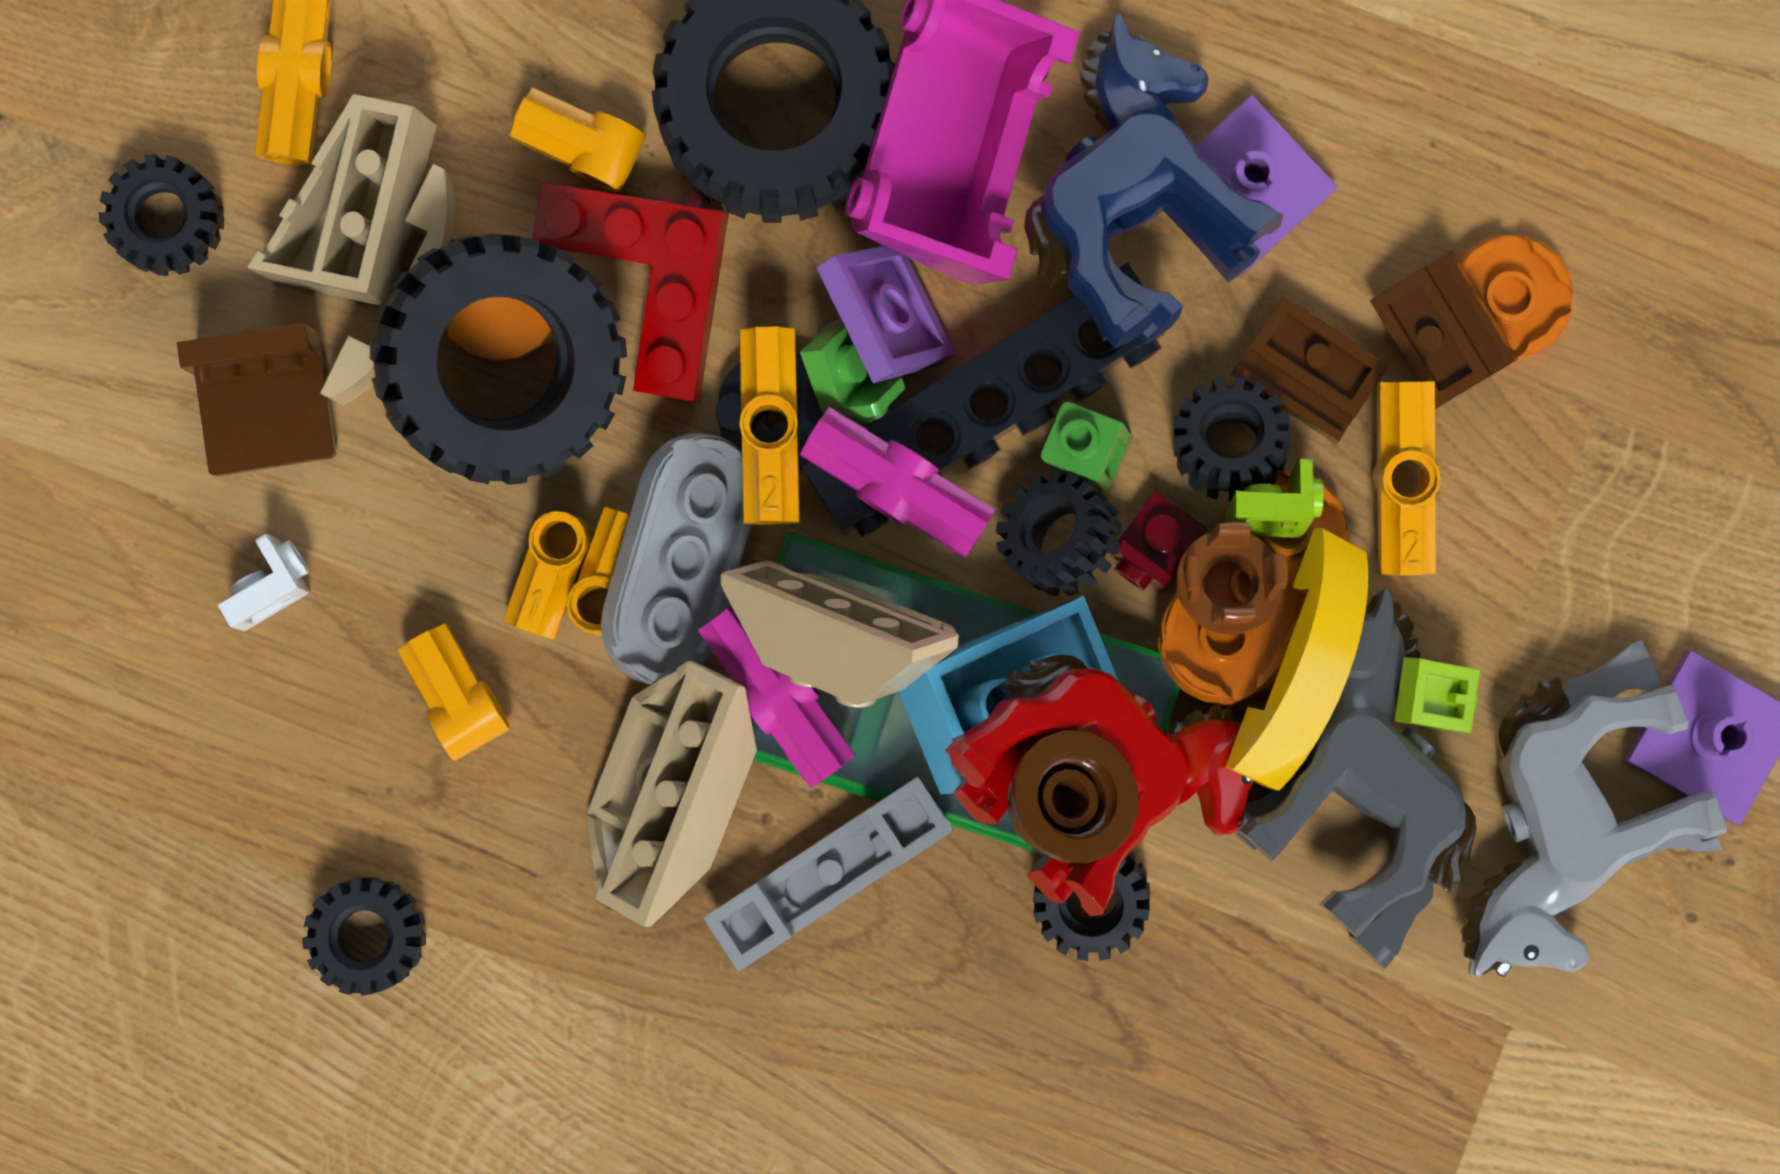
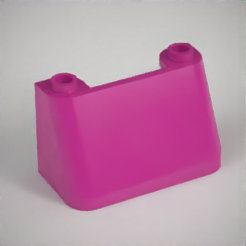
M906 0L899 21L900 27L905 29L863 177L858 178L851 187L846 201V215L852 217L853 231L951 278L971 285L1009 280L1018 249L1002 243L1000 234L1010 233L1014 223L1013 219L1005 217L1004 214L1036 102L1050 97L1053 85L1044 81L1049 75L1051 65L1055 61L1064 64L1071 63L1080 32L999 0Z

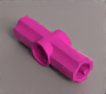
M830 407L816 424L800 453V456L858 491L856 496L870 507L903 526L908 522L927 534L932 540H936L953 553H957L964 558L968 556L995 512V509L938 475L939 469L914 451L893 440H890L888 443L870 433L862 425Z
M732 606L698 630L734 682L745 687L752 718L767 735L772 733L785 751L784 753L810 788L832 775L856 756V753L817 701L820 695L815 687H803L790 682L789 676L762 664Z

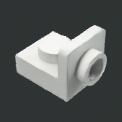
M268 533L255 539L273 573L266 576L263 570L254 572L240 579L229 588L232 597L220 603L218 607L231 628L246 631L310 593L302 579L304 575L309 573V569L300 552L290 540L282 544L278 538Z

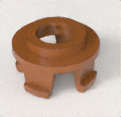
M1237 521L1219 523L1215 526V531L1195 540L1182 556L1176 574L1178 597L1187 614L1202 627L1220 634L1234 635L1246 633L1266 622L1277 608L1283 589H1285L1287 584V563L1284 554H1274L1262 540L1250 534L1249 523ZM1222 563L1235 564L1243 569L1251 585L1246 601L1239 606L1231 608L1221 607L1212 602L1204 588L1205 575L1209 569Z

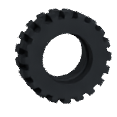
M688 0L684 4L687 13L681 22L672 19L663 34L665 48L663 53H657L655 56L652 71L655 79V90L651 91L653 109L660 134L670 154L672 163L682 178L687 177L694 185L696 193L709 203L716 200L725 205L727 212L745 219L747 213L761 215L763 223H782V216L799 214L800 221L818 216V209L832 203L836 208L847 201L854 182L858 178L863 177L895 63L891 62L889 43L882 28H875L871 22V11L860 0H851V2L849 0ZM787 43L802 47L818 56L830 70L836 89L833 114L827 126L816 137L803 145L781 151L752 148L737 141L726 130L720 120L716 108V88L719 77L732 60L746 50L759 45Z
M469 235L453 239L450 244L439 249L432 248L418 257L417 260L419 262L408 272L402 271L391 285L394 290L386 304H380L374 320L378 323L375 340H370L369 359L374 362L375 378H372L376 396L382 401L387 412L385 416L395 431L400 433L413 449L436 466L449 473L453 472L464 476L469 481L489 484L490 481H503L507 485L527 483L530 476L541 474L544 477H548L563 470L562 462L573 455L580 459L594 446L589 439L598 428L604 430L608 428L615 413L609 411L615 394L623 395L626 376L619 374L620 358L627 357L626 339L618 336L615 322L620 320L613 301L606 300L600 292L599 288L602 284L590 270L582 269L573 262L574 257L559 248L550 247L540 243L539 240L514 235ZM491 297L513 298L532 307L547 322L556 344V367L552 381L544 395L526 412L504 419L479 417L461 408L446 391L438 369L439 343L451 319L469 304Z

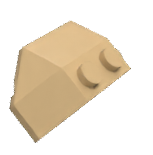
M765 560L721 573V587L762 664L789 676V680L793 684L803 687H815L836 696L837 702L845 706H871L878 698L904 690L958 648L959 635L955 632L952 625L860 589L814 574L796 573L786 569V565Z
M687 661L679 666L676 672L659 679L631 698L586 816L591 859L597 880L594 882L595 899L642 927H651L712 866L757 752L744 686L697 662Z

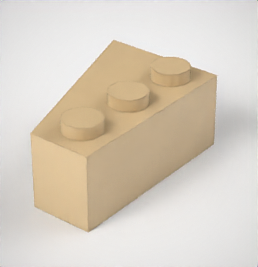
M353 94L311 162L315 168L296 199L293 201L289 198L279 214L283 220L263 253L257 250L247 268L277 284L375 305L386 304L394 290L391 285L401 273L411 232V227L405 222V219L422 187L437 125L414 106Z

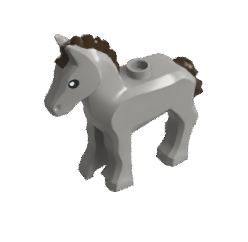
M1642 640L1629 644L1593 672L1566 681L1563 687L1558 677L1553 678L1549 682L1540 681L1534 694L1531 697L1522 694L1517 703L1502 720L1497 731L1498 746L1501 751L1499 768L1510 804L1502 806V812L1513 840L1516 843L1522 840L1525 841L1528 857L1522 862L1507 865L1502 873L1486 879L1484 882L1485 889L1472 896L1469 900L1471 907L1463 916L1468 922L1462 927L1461 934L1462 942L1466 944L1464 957L1470 959L1468 965L1470 975L1479 977L1481 974H1486L1494 969L1499 976L1505 977L1512 966H1543L1567 972H1576L1582 969L1590 958L1586 942L1565 930L1553 917L1554 915L1591 896L1624 864L1640 861L1654 852L1670 848H1686L1695 852L1723 850L1718 835L1726 833L1727 826L1717 798L1711 791H1700L1645 814L1617 823L1603 794L1582 762L1596 741L1607 732L1615 729L1645 727L1662 735L1688 729V720L1673 686L1666 685L1650 690L1661 686V682L1651 655L1646 650ZM1627 689L1649 690L1635 696L1613 698Z

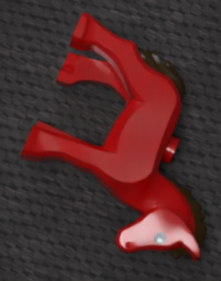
M1063 654L1053 655L1041 660L1030 661V670L1010 671L1008 680L999 684L1001 691L1007 695L1008 699L999 702L984 721L951 739L953 742L945 750L951 758V764L964 777L963 781L954 790V796L975 820L984 824L998 823L1008 810L1009 787L1020 758L1041 738L1063 730L1090 732L1110 742L1126 759L1138 786V815L1130 836L1113 854L1087 864L1060 862L1044 854L1027 873V877L1039 890L1055 903H1064L1074 891L1081 901V907L1089 916L1102 915L1113 894L1115 876L1122 860L1142 841L1151 826L1163 820L1178 805L1189 800L1197 793L1204 824L1215 835L1233 834L1241 828L1244 822L1246 800L1254 784V781L1225 768L1245 716V710L1239 709L1233 712L1232 706L1221 708L1219 704L1209 706L1202 713L1199 710H1193L1182 722L1177 721L1165 734L1155 723L1157 714L1145 699L1130 693L1111 674L1096 669H1088L1083 661L1072 655Z

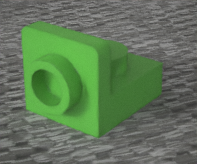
M843 322L830 323L800 351L822 415L830 407L858 424L869 423L884 416L888 412V406L905 390L901 376L877 383L872 382Z
M1064 402L1041 452V458L1049 465L1078 474L1099 492L1109 495L1133 437L1123 422L1071 402Z

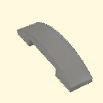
M917 776L703 919L739 972L897 866L902 865L948 835L954 829L920 777Z

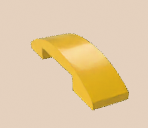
M1314 527L1292 586L1307 594L1265 710L1247 708L1225 767L1276 791H1280L1302 765L1330 720L1350 674L1366 612L1368 595L1367 552L1323 528Z

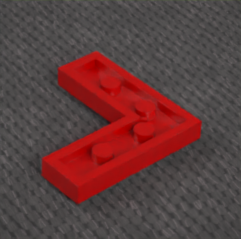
M540 182L532 239L539 240L540 243L559 248L560 250L652 265L633 391L693 402L700 401L729 212Z

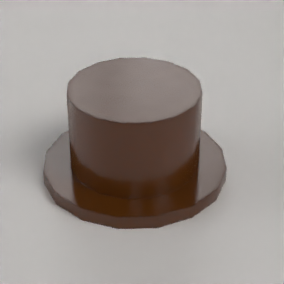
M1063 730L1039 739L1021 756L1012 778V788L1008 795V814L1014 830L1026 844L1060 862L1087 864L1113 854L1130 836L1138 815V786L1129 763L1110 742L1090 732Z

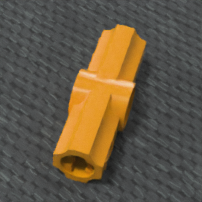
M273 0L269 35L262 37L257 56V84L259 90L262 91L254 154L258 159L283 165H312L320 98L327 96L332 74V49L330 42H327L332 0Z
M778 326L740 329L741 417L739 425L742 434L743 524L785 525L800 523L796 329ZM768 410L778 411L788 421L787 432L783 438L773 443L759 441L754 437L751 430L756 416Z
M1435 381L1377 382V463L1374 466L1372 479L1374 488L1377 491L1378 574L1381 575L1436 574L1435 494L1439 490L1441 477L1439 467L1435 463ZM1411 460L1420 471V482L1415 491L1409 495L1402 496L1393 487L1392 473L1399 463Z

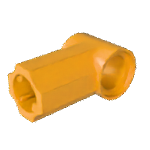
M533 87L529 94L523 98L514 117L513 127L509 135L513 141L570 166L569 170L579 178L614 194L621 193L647 138L646 134L617 117L596 111L595 115H592Z
M605 506L579 578L569 592L566 604L569 618L575 626L591 635L602 636L601 623L592 624L585 619L582 612V603L586 595L591 591L609 589L630 514Z
M553 511L543 514L534 522L529 533V548L503 622L524 631L557 640L567 612L568 594L577 583L593 539L592 528L585 519L577 514ZM566 522L575 530L577 544L573 553L566 558L559 559L552 555L548 549L546 542L547 534L557 523Z
M444 623L436 628L427 630L397 649L415 685L430 709L426 712L428 720L441 745L453 761L460 759L511 730L508 719L498 700L484 680L479 681L448 624Z

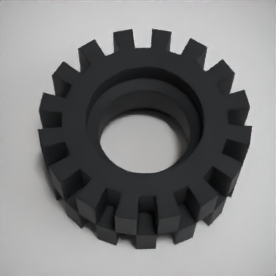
M156 154L144 155L145 162L141 164L132 159L124 164L128 171L123 176L114 172L108 181L114 185L111 193L102 190L100 202L106 205V211L98 212L99 223L107 229V232L103 234L106 241L117 250L116 253L123 259L145 272L152 271L156 275L168 276V271H175L180 275L190 272L188 265L193 262L199 266L208 260L204 252L208 247L216 250L220 242L215 237L216 230H224V218L219 215L218 211L223 206L220 197L212 190L214 189L213 185L188 163L184 164L178 158L166 155L165 160L159 158ZM167 192L175 194L181 199L185 208L183 225L177 233L168 238L154 239L148 237L143 232L139 223V213L143 203L157 193Z
M1235 376L1234 387H1225L1223 377L1212 379V390L1207 391L1204 385L1200 384L1193 389L1192 401L1186 397L1184 398L1179 408V416L1175 417L1174 457L1177 456V468L1181 476L1186 473L1189 474L1188 484L1197 491L1203 484L1207 486L1206 497L1215 500L1218 499L1219 491L1229 492L1228 502H1230L1236 491H1243L1247 486L1263 483L1273 485L1278 479V470L1283 471L1287 462L1290 440L1287 411L1281 412L1282 401L1275 393L1269 398L1265 397L1266 386L1256 381L1252 390L1245 388L1246 377ZM1221 421H1241L1254 431L1257 442L1254 448L1242 457H1222L1216 454L1207 443L1206 437L1209 430Z
M1060 470L1049 471V481L1040 474L1029 478L1033 489L1028 491L1019 485L1012 492L1020 499L1018 503L1013 506L1005 502L1001 510L1009 518V521L997 522L996 533L1005 539L996 543L999 553L1006 557L1003 561L1011 570L1039 591L1042 589L1049 595L1059 596L1060 589L1068 596L1079 593L1077 581L1090 588L1097 583L1092 572L1098 567L1106 574L1112 566L1104 558L1106 553L1118 555L1121 546L1119 542L1111 537L1112 535L1122 534V524L1114 518L1118 515L1115 506L1088 481L1070 471L1066 476ZM1070 513L1075 514V528L1067 542L1053 552L1043 553L1042 542L1048 528L1058 518Z
M1131 850L1122 860L1114 883V890L1117 895L1116 905L1111 912L1101 918H1084L1071 909L1067 900L1064 903H1055L1049 900L1035 885L1033 896L1034 918L1036 923L1041 922V934L1047 942L1052 938L1057 940L1056 950L1066 955L1070 948L1077 950V959L1088 961L1089 952H1098L1099 961L1111 958V949L1117 947L1122 954L1130 948V939L1132 937H1135L1137 940L1140 938L1144 931V921L1148 920L1150 882L1147 883V871L1143 863L1137 864L1135 862V852Z
M366 877L338 883L329 888L325 895L319 896L312 905L315 907L312 914L306 916L303 927H308L307 937L302 938L303 949H309L311 959L307 960L312 970L318 969L323 975L320 980L327 986L335 985L339 987L338 992L348 995L361 993V996L389 989L408 977L411 969L418 965L422 955H419L421 947L426 945V934L422 933V923H425L422 912H417L414 903L417 901L410 893L405 894L399 889L401 886L392 881L386 882L377 877ZM361 910L371 911L379 915L385 921L389 931V941L385 951L378 958L371 961L355 959L347 953L341 941V930L344 922L350 915Z

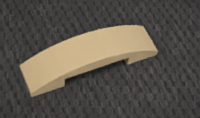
M432 164L405 219V222L415 233L425 237L410 269L419 262L417 260L418 257L432 248L439 249L450 244L455 235L456 198L454 181L445 169L435 164ZM348 336L320 394L341 406H345L374 386L372 378H375L374 362L369 359L370 346Z

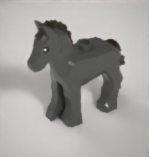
M1386 588L1377 591V594L1366 605L1362 633L1350 674L1330 720L1302 765L1280 791L1271 789L1267 794L1254 802L1246 803L1244 822L1241 828L1234 833L1252 850L1258 848L1263 855L1270 861H1273L1332 791L1362 813L1393 830L1390 855L1378 873L1353 889L1333 890L1318 904L1351 932L1348 936L1349 939L1382 968H1386L1395 955L1398 956L1405 936L1416 915L1430 903L1433 897V883L1440 885L1445 892L1452 893L1455 884L1463 882L1461 864L1470 863V853L1477 830L1476 817L1470 806L1463 801L1458 787L1430 760L1436 753L1435 749L1413 729L1406 727L1400 733L1389 721L1397 707L1403 658H1420L1421 653L1419 650H1416L1419 639L1417 636L1412 635L1414 622L1410 620L1407 614H1403L1399 602H1392L1391 594Z

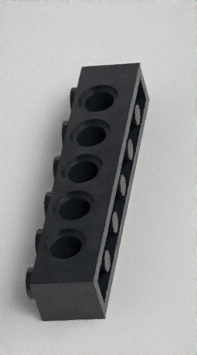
M1128 262L1119 267L1123 274L1143 286ZM1074 295L889 411L881 418L865 426V428L887 443L893 440L914 451L939 469L938 475L943 477L942 474L963 461L968 469L971 470L1001 451L996 440L1016 428L1019 429L1022 436H1025L1054 418L1055 415L1050 406L1071 394L1077 403L1104 387L1109 381L1103 373L1125 360L1129 368L1132 369L1158 353L1162 347L1157 339L1162 337L1165 332L1149 344L1137 336L1128 344H1123L1116 349L1112 346V348L1104 353H1091L1081 345L1078 331L1084 325L1095 323L1084 302ZM1038 356L1050 358L1059 369V380L1050 387H1037L1030 383L1024 372V365L1030 359ZM993 390L999 393L1005 400L1006 413L998 420L983 421L972 412L970 406L971 398L979 391ZM930 423H938L945 426L953 438L951 448L946 453L937 456L923 452L916 441V435L923 426ZM808 462L802 466L806 477L844 536L856 529L861 538L892 520L856 496L858 491L816 465Z

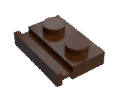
M1453 251L1445 253L1437 260L1370 300L1419 382L1435 381V409L1518 360V357Z
M1283 295L1230 375L1232 377H1246L1245 385L1253 389L1256 381L1266 386V398L1271 397L1275 393L1282 401L1281 409L1287 411V413L1336 444L1343 437L1344 432L1370 396L1377 382H1379L1389 367V364Z

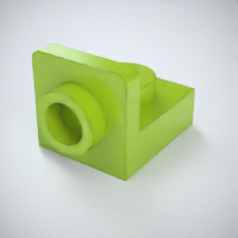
M1298 459L1289 474L1288 493H1282L1281 487L1272 484H1254L1245 487L1243 491H1236L1225 510V522L1249 523L1250 534L1254 536L1302 538L1314 517H1320L1323 510L1322 479H1313V459Z
M1404 657L1395 721L1418 725L1431 730L1471 734L1474 712L1478 702L1477 690L1480 670L1421 658Z

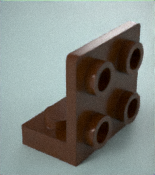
M304 322L177 342L180 368L195 376L207 465L211 475L216 477L328 460L336 456L329 399L320 394L326 382L320 335Z

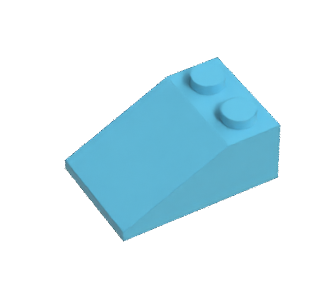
M1084 596L1076 597L959 645L958 648L908 687L898 691L940 795L954 793V790L964 779L951 764V758L945 751L953 742L951 739L984 721L999 702L1008 699L1007 695L1001 691L999 684L1008 680L1010 671L1030 670L1029 664L1032 660H1041L1053 655L1063 654L1078 658L1083 661L1088 669L1109 673L1118 681Z

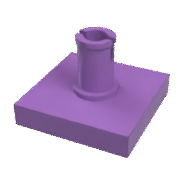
M1253 95L1196 146L1202 158L1217 169L1225 182L1233 190L1249 199L1262 201L1284 215L1281 225L1277 230L1262 236L1254 242L1261 250L1255 262L1241 273L1242 275L1251 269L1338 188Z
M886 246L835 255L816 267L841 317L833 323H844L873 383L938 366L956 355L907 256ZM828 324L818 329L817 335L820 334L828 326Z
M1684 651L1666 685H1672L1676 690L1688 720V729L1662 735L1654 730L1641 727L1623 761L1684 797L1703 790L1711 791L1717 798L1724 820L1733 825H1741L1780 755V701L1697 653Z

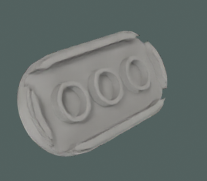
M688 433L674 437L656 450L642 473L605 599L601 619L603 642L610 659L621 672L634 680L653 684L659 679L676 672L677 668L687 661H694L704 665L713 654V651L698 630L728 609L730 602L721 587V573L740 568L752 526L743 524L742 452L727 439L700 433Z

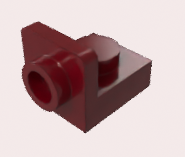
M1155 490L1117 540L1121 544L1118 555L1109 553L1119 560L1113 569L1121 577L1142 591H1145L1149 584L1161 590L1172 578L1171 575L1177 569L1185 551L1195 540L1200 538L1206 527Z

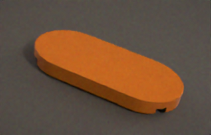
M1278 471V479L1273 485L1281 487L1282 493H1288V478L1291 471ZM1324 483L1322 514L1320 517H1314L1302 538L1256 536L1274 554H1284L1288 569L1287 584L1285 589H1283L1280 602L1273 614L1262 625L1252 631L1234 635L1210 631L1196 623L1183 608L1178 593L1176 592L1160 622L1158 649L1163 666L1171 679L1192 697L1212 704L1240 703L1260 694L1277 677L1307 594L1292 586L1314 527L1323 528L1339 538L1350 542L1348 526L1346 527V520L1342 514L1344 509L1334 492ZM1225 511L1217 524L1225 522ZM1222 563L1215 565L1205 575L1204 588L1206 594L1212 602L1221 607L1231 608L1239 606L1246 601L1250 593L1251 585L1248 576L1243 569L1235 564Z

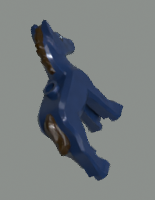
M1117 13L1111 31H1101L1097 40H1094L1086 48L1088 59L1082 60L1083 70L1080 72V81L1088 90L1084 93V100L1095 111L1096 120L1107 130V133L1098 140L1092 135L1087 136L1071 149L1065 158V164L1050 177L1043 196L1035 200L1026 211L1024 229L1029 242L1030 254L1039 255L1038 275L1046 278L1050 288L1054 287L1060 280L1067 278V285L1070 291L1084 302L1095 321L1103 341L1107 339L1115 349L1123 344H1128L1137 336L1145 343H1151L1174 325L1180 317L1183 305L1169 292L1149 290L1123 274L1111 257L1107 240L1156 217L1164 211L1229 283L1255 262L1261 250L1254 242L1262 236L1277 230L1284 216L1264 202L1249 199L1233 190L1225 182L1217 169L1202 158L1193 140L1179 127L1174 115L1165 106L1171 103L1195 102L1205 94L1209 78L1203 67L1197 63L1167 54L1157 45L1145 41L1144 34L1132 35L1127 29L1122 14Z

